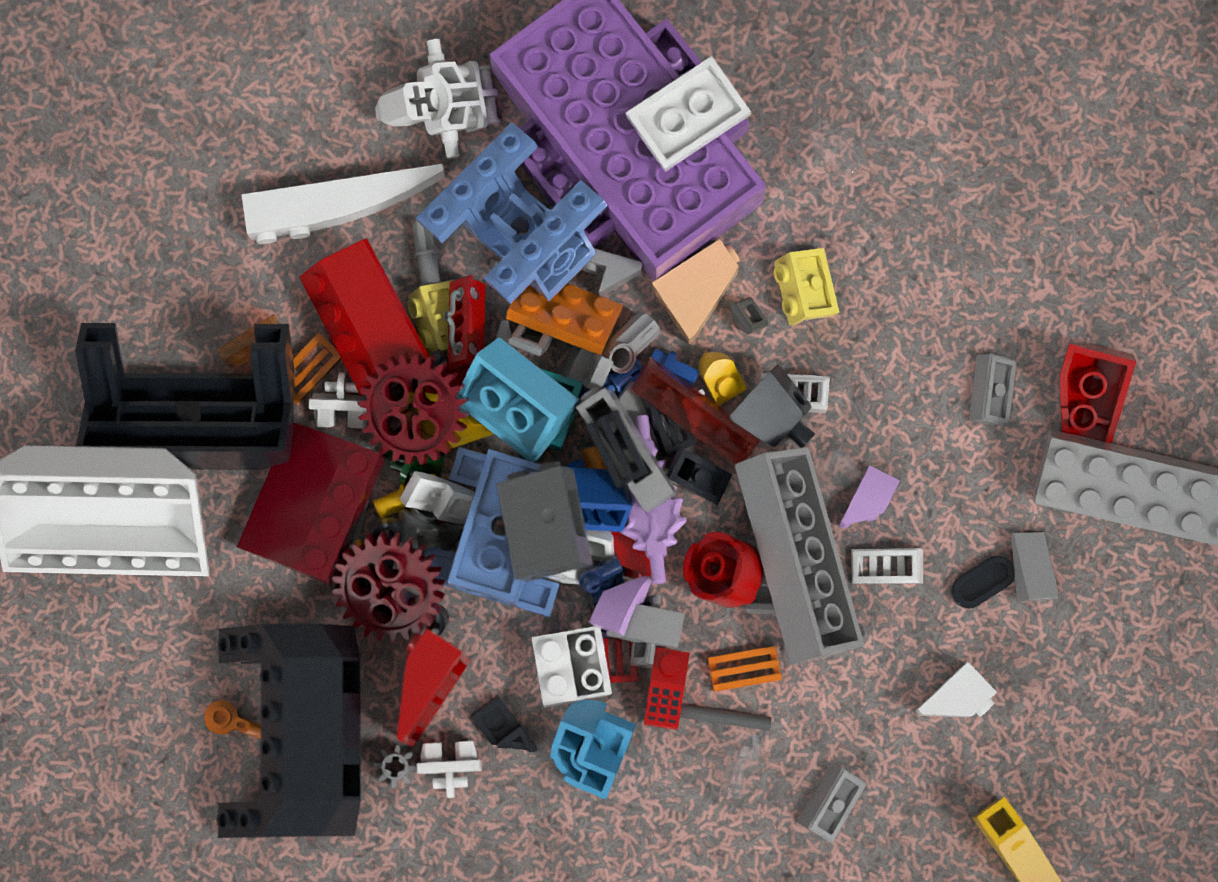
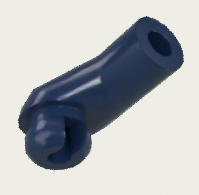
M616 555L600 564L584 569L579 575V585L586 592L594 593L600 589L601 582L624 571Z

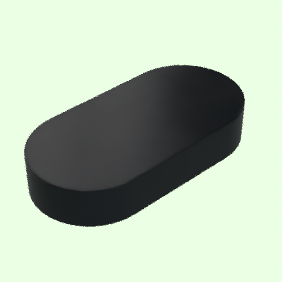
M1002 556L988 558L953 582L951 587L953 601L959 607L965 609L979 606L1012 584L1015 577L1014 566L1007 558Z

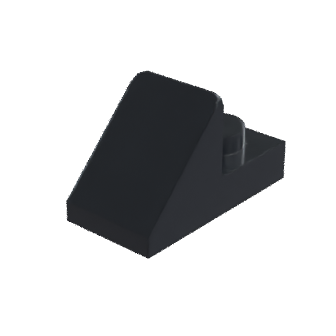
M679 447L666 474L673 485L686 489L716 505L719 504L732 476L731 473L682 447Z

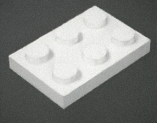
M712 56L626 112L627 119L664 172L751 115L750 109Z

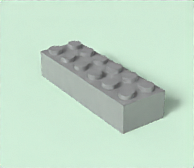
M1049 429L1032 494L1035 504L1218 546V468Z
M809 447L763 453L735 464L738 482L745 500L747 514L752 525L757 550L760 554L766 582L770 590L790 665L834 656L865 646Z

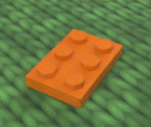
M568 283L548 301L529 285L510 304L505 319L601 355L617 324L624 305Z

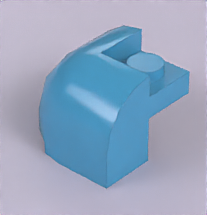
M580 700L572 703L566 709L551 747L550 758L554 759L556 767L564 775L562 780L606 800L636 724L605 712L607 703L597 700Z

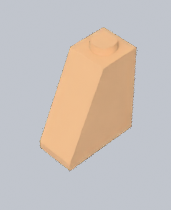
M720 239L652 282L653 292L688 344L696 339L738 273L739 266L737 263L740 259L730 244L724 246Z

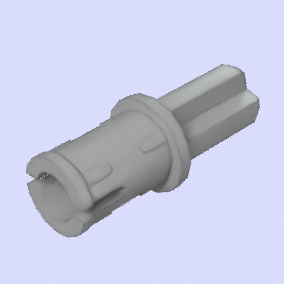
M416 221L412 224L416 253L413 254V257L418 261L420 286L440 283L442 280L440 279L437 260L440 251L435 247L434 236Z

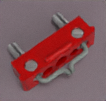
M467 275L449 283V311H445L444 319L448 322L447 365L450 370L456 368L460 371L468 372L476 354L484 349L485 312H493L495 304L492 301L485 299V284L473 279L472 275Z

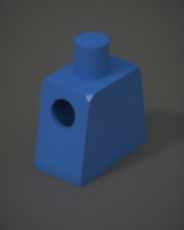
M580 460L571 462L567 468L574 469L585 529L622 532L633 506L621 487L619 489L616 488L608 470L587 468L586 464Z

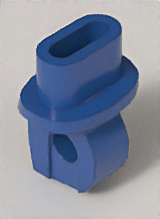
M657 348L654 350L645 369L646 373L658 378L657 383L662 384L666 377L688 388L694 385L700 371L677 361L676 352L671 351L668 354Z

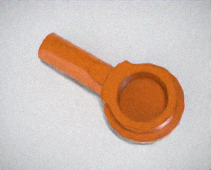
M223 700L215 701L206 709L204 715L205 725L214 734L224 735L236 730L261 739V725L241 718L236 707L230 702Z

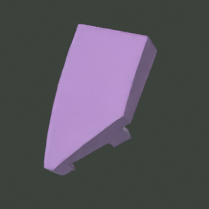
M869 465L839 527L844 529L853 523L876 520L879 514L885 512L900 480Z
M642 576L604 591L589 623L595 627L624 636L636 604L643 605L652 579Z

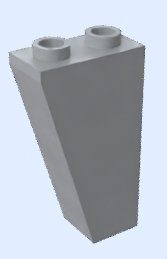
M598 387L585 393L580 398L583 403L576 408L586 423L595 422L599 418L619 410L650 472L627 484L643 510L651 512L676 495L677 491L616 394L607 388L600 390ZM615 421L610 422L609 425L632 471L639 470ZM598 428L600 437L622 478L626 475L603 428Z

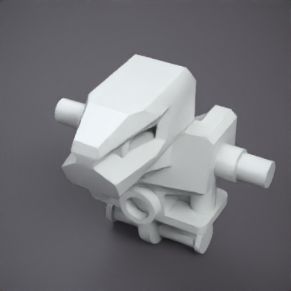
M432 39L427 41L429 65L418 69L417 82L405 83L387 90L380 97L375 107L377 120L392 126H411L424 121L427 133L430 135H441L442 144L445 145L446 157L455 158L460 156L457 131L466 129L467 132H473L485 128L489 124L500 122L495 104V98L499 97L498 89H493L490 65L478 67L477 61H469L457 66L455 61L445 62L440 39Z

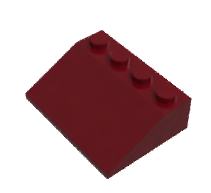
M294 423L290 461L270 468L237 544V548L332 586L334 582L332 577L338 571L335 566L339 559L344 558L342 554L349 547L385 459L381 454L350 441Z

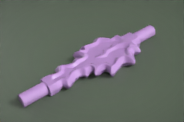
M636 416V427L653 455L656 456L658 450L654 445V441L651 440L649 416ZM665 460L658 461L662 469H664ZM629 490L633 506L627 519L628 524L621 533L635 540L632 548L645 551L646 557L650 559L652 583H665L664 557L667 556L666 547L677 543L673 534L687 522L686 517H681L679 514L683 498L674 499L673 496L651 512H645L632 491Z

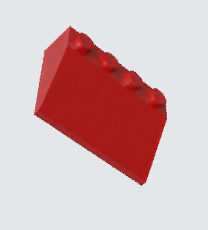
M426 629L423 634L417 632L406 648L410 654L406 660L397 739L412 747L416 745L471 661L461 650L429 629Z

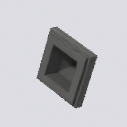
M751 297L730 306L735 327L747 334L764 329L769 325ZM745 308L748 310V312H749L750 315L752 316L753 320L755 321L754 324L752 323V321L750 320V318L748 317V315H747L746 312L744 311Z

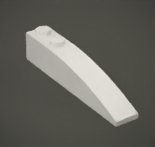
M443 164L241 194L247 235L251 240H256L258 244L273 243L277 241L276 236L289 234L291 239H301L309 237L310 231L344 224L371 215L408 199L444 179Z

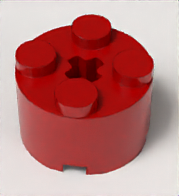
M722 532L707 533L703 535L705 538L698 542V544L693 543L688 549L683 562L684 580L688 582L693 595L726 608L749 605L755 600L763 579V565L760 554L754 546Z

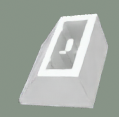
M594 626L532 637L544 708L612 695L601 628Z

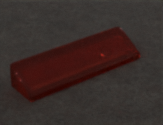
M652 357L646 362L630 388L733 464L745 461L760 442L758 437L728 418L731 414Z

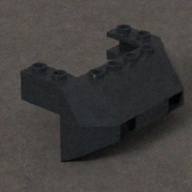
M81 323L75 354L85 403L75 447L166 449L190 470H262L289 462L294 430L295 371L289 324H254L255 343H251L250 349L253 374L125 373L116 323Z
M258 624L220 628L217 642L219 663L241 662V664H261V706L259 711L261 718V742L259 746L261 754V777L259 781L261 802L218 803L216 819L218 838L355 836L361 802V658L355 626L332 624Z

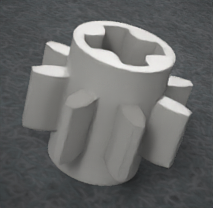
M396 745L394 754H389L387 751L382 750L381 753L385 759L382 763L374 764V767L382 768L383 775L378 779L379 782H383L387 778L392 779V789H396L398 780L402 779L410 785L411 780L407 775L410 771H417V767L410 766L409 763L414 753L410 752L405 756L401 755V747L399 745ZM395 757H399V763L405 764V770L399 771L397 777H393V771L387 770L388 763H394Z

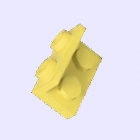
M824 248L789 252L774 261V276L780 286L783 299L782 309L787 316L789 325H796L804 320L832 317L840 313Z
M451 281L420 286L408 296L409 314L415 320L418 336L429 356L437 349L448 352V322L444 319V313L449 311V283Z

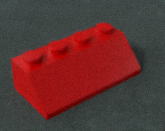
M367 238L319 260L299 276L360 395H364L360 392V388L372 386L366 377L371 373L378 375L375 367L381 363L387 367L386 359L394 356L399 363L400 354L407 352L410 361L417 352H421L422 362L429 357Z

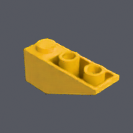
M999 797L971 817L1018 882H1062L1024 822L1005 797Z

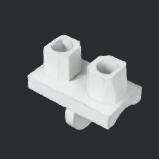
M339 372L337 382L325 381V391L337 392V394L313 393L312 398L309 399V409H314L317 427H333L335 425L336 410L348 411V427L365 428L367 426L368 420L358 419V416L366 412V408L357 405V402L367 399V396L347 394V392L359 393L354 383L347 382V373Z
M474 741L455 742L456 761L443 762L442 743L423 744L421 763H417V774L446 773V778L433 779V789L446 788L447 798H455V788L468 787V778L454 777V773L482 771L481 760H477Z

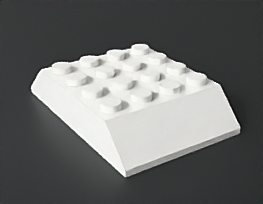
M62 446L21 447L0 460V560L3 572L209 576L210 571L196 475L166 449Z

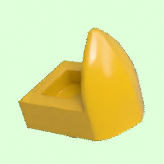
M705 352L702 355L698 364V371H700L699 374L717 406L747 389L734 362L729 356L721 352Z

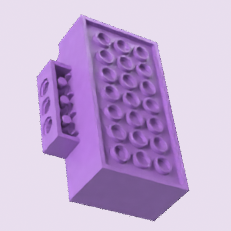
M562 0L489 54L494 76L528 120L519 128L533 139L538 146L521 164V167L552 207L580 180L603 198L607 207L583 230L593 248H595L615 232L635 259L643 262V269L653 282L696 255L763 204L766 184L733 144L748 133L749 121L747 118L666 172H664L627 119L626 112L702 63L667 18L645 33L620 0Z

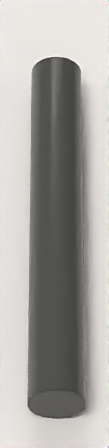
M682 704L680 718L770 731L772 717L686 704Z

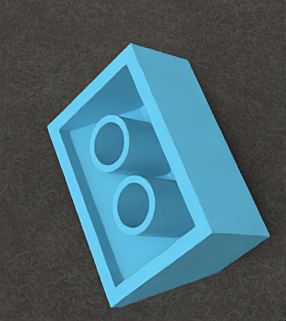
M500 337L476 354L462 382L465 387L458 392L461 397H469V401L461 405L462 409L469 411L473 418L530 462H536L567 424L579 402L577 397Z

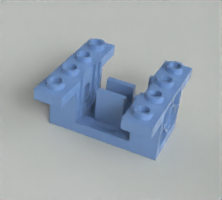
M512 122L416 219L441 243L462 224L471 234L497 255L501 261L484 277V280L510 304L529 285L550 301L596 255V251L583 230L607 207V204L603 198L581 180L551 210L525 190L514 171L538 146L533 139ZM529 229L527 233L519 235L523 230Z
M458 448L449 481L475 488L476 491L457 552L431 545L425 554V557L431 554L435 555L430 565L431 567L441 566L442 570L435 578L445 580L444 586L545 617H551L560 584L542 578L530 582L516 580L507 536H499L493 532L496 521L503 518L496 483L508 480L507 475L511 473L528 471V474L539 472L541 464L488 449V453L485 455L465 448Z

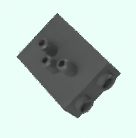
M559 462L539 466L540 471L528 474V471L511 473L507 475L508 480L496 483L516 580L530 582L593 565L574 469L560 466Z

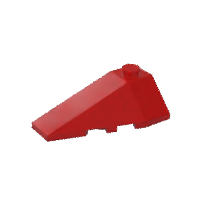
M1068 344L1059 375L1062 432L1112 444L1137 362L1133 354L1099 345Z

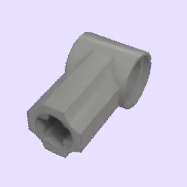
M639 311L618 332L609 338L601 355L612 360V355L617 350V356L610 369L611 371L621 374L631 370L635 364L636 356L661 334L655 320L649 317L646 312Z

